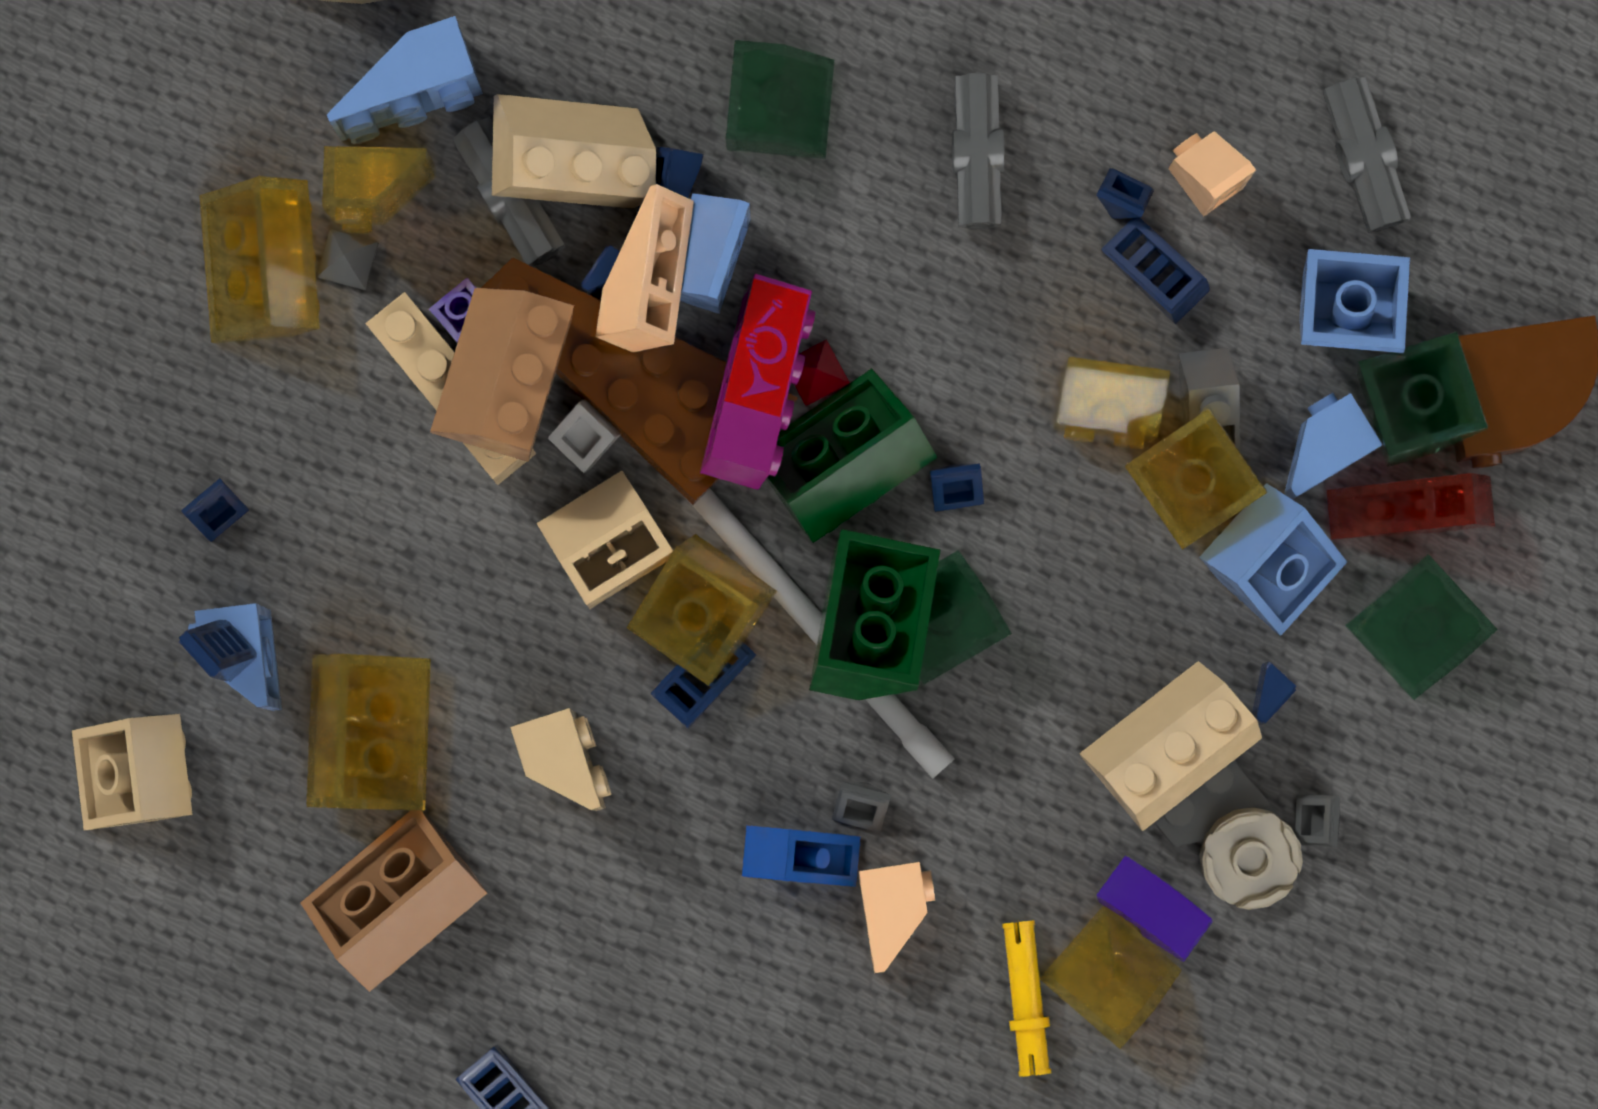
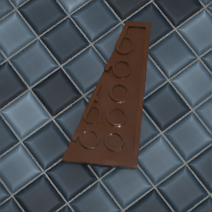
M511 258L481 287L486 289L523 290L574 305L572 321L556 374L583 400L586 399L621 433L620 436L692 505L719 480V478L701 474L700 471L727 362L676 337L672 345L631 352L596 337L601 300L515 258ZM788 393L787 399L794 401L795 404L798 397Z

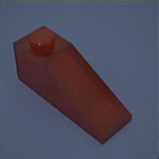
M1466 473L1327 490L1331 540L1448 532L1495 526L1491 476Z

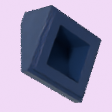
M611 245L609 247L606 246L581 283L585 293L593 297L602 293L620 251Z
M1269 661L1261 666L1252 715L1257 719L1258 725L1266 724L1291 697L1297 687Z

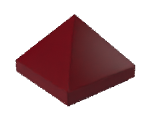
M827 339L799 353L805 356V362L797 385L794 384L805 407L850 383Z

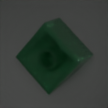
M735 40L726 129L727 150L826 159L835 60L786 44Z
M1457 332L1405 347L1404 353L1388 352L1358 362L1357 376L1376 435L1382 443L1380 448L1387 467L1434 454L1488 429Z
M959 550L938 563L919 681L921 687L1000 643L1012 634L989 593Z
M1429 554L1417 559L1345 625L1412 700H1415L1461 664L1498 630Z

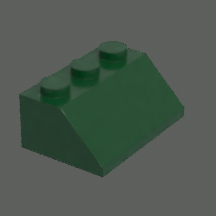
M871 368L788 425L786 430L779 432L776 445L784 447L781 464L776 476L768 475L766 479L794 520L812 543H814L938 457L915 417Z
M841 529L832 556L809 691L854 700H865L916 691L918 689L940 549Z

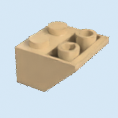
M623 471L615 474L537 523L589 609L675 557L674 551Z
M568 708L510 727L526 777L590 810L598 811L606 808L603 797L612 794L603 766L597 765L593 767L588 749L596 747V743L587 718L584 716L577 718L576 712Z

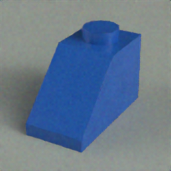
M746 826L742 876L856 887L861 836Z

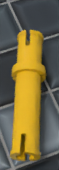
M1034 920L1019 922L1021 942L1019 939L1018 922L1002 924L1014 1020L1009 1021L1010 1031H1015L1019 1077L1051 1074L1045 1028L1050 1027L1049 1017H1044ZM1033 1056H1034L1035 1072H1034V1065H1033Z

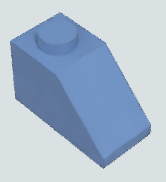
M1331 393L1307 408L1312 417L1308 418L1300 426L1285 489L1286 496L1292 500L1382 446L1381 441L1351 393L1340 400L1336 398L1334 393Z

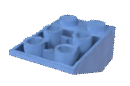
M453 16L406 32L327 114L328 120L341 141L350 139L353 144L366 142L380 135L379 128L398 123L400 128L414 126L427 119V112L445 107L447 112H454L475 103L473 97L481 95L483 92L456 17Z

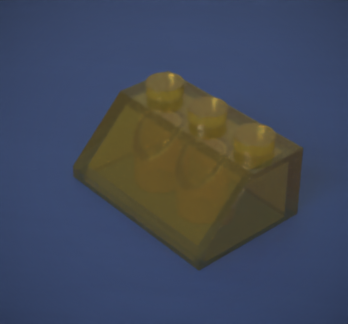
M257 176L199 195L211 343L291 337L320 329V304L317 298L315 274L316 254L313 249L312 205L309 200L308 180Z
M356 654L312 655L306 807L425 811L430 658Z

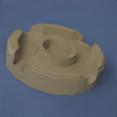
M1255 807L1233 810L1216 820L1204 836L1199 854L1202 875L1213 893L1223 901L1225 900L1229 904L1247 910L1269 907L1286 897L1293 888L1292 884L1296 880L1297 874L1299 873L1300 875L1303 864L1301 843L1290 825L1272 811Z

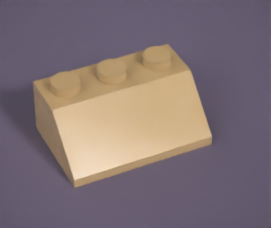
M501 94L494 96L492 196L635 208L642 205L650 186L656 185V148L639 109Z
M1198 661L1079 754L1138 827L1144 831L1261 740L1262 735L1257 719L1229 686Z

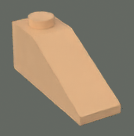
M658 184L650 186L603 287L596 331L597 338L631 352L674 344L694 205L693 200Z

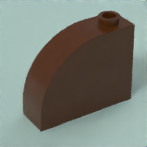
M1595 315L1448 337L1437 344L1457 462L1471 460L1472 469L1503 464L1502 455L1517 453L1547 440L1564 429L1577 416L1587 402L1598 374V329Z

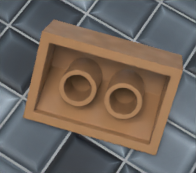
M474 288L430 433L529 462L572 321L574 305L523 290Z
M416 805L300 903L335 959L370 992L420 949L430 943L464 912L468 911L487 894V891L461 856L421 808Z

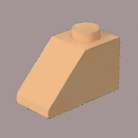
M1215 131L1203 139L1196 133L1182 142L1173 150L1177 158L1173 160L1169 167L1170 172L1203 217L1241 191L1256 171L1248 159Z
M920 862L858 871L874 973L886 971L928 913L926 902L935 901L931 871L921 872Z

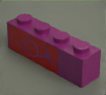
M754 274L745 289L703 458L701 474L756 490L761 487L768 475L776 476L784 451V447L776 445L780 429L786 430L788 428L794 409V401L787 399L790 384L797 385L805 362V356L798 354L801 338L808 339L815 320L816 311L808 309L812 295L811 290L758 274Z

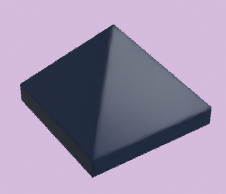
M1110 168L1096 196L1111 218L1142 217L1154 189L1116 169Z
M980 463L953 464L930 471L935 512L984 504Z
M219 478L181 511L212 542L247 513L249 509Z

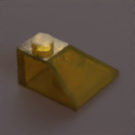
M1103 905L1041 975L1040 981L1110 1043L1121 1049L1156 1009L1182 970L1124 918Z

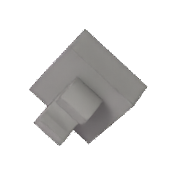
M585 399L573 408L548 439L585 473L595 465L621 433Z

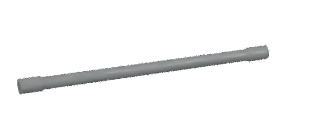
M709 489L692 506L817 645L822 613L717 495ZM894 694L865 699L901 739L904 748L932 779L955 759L925 725L919 723Z

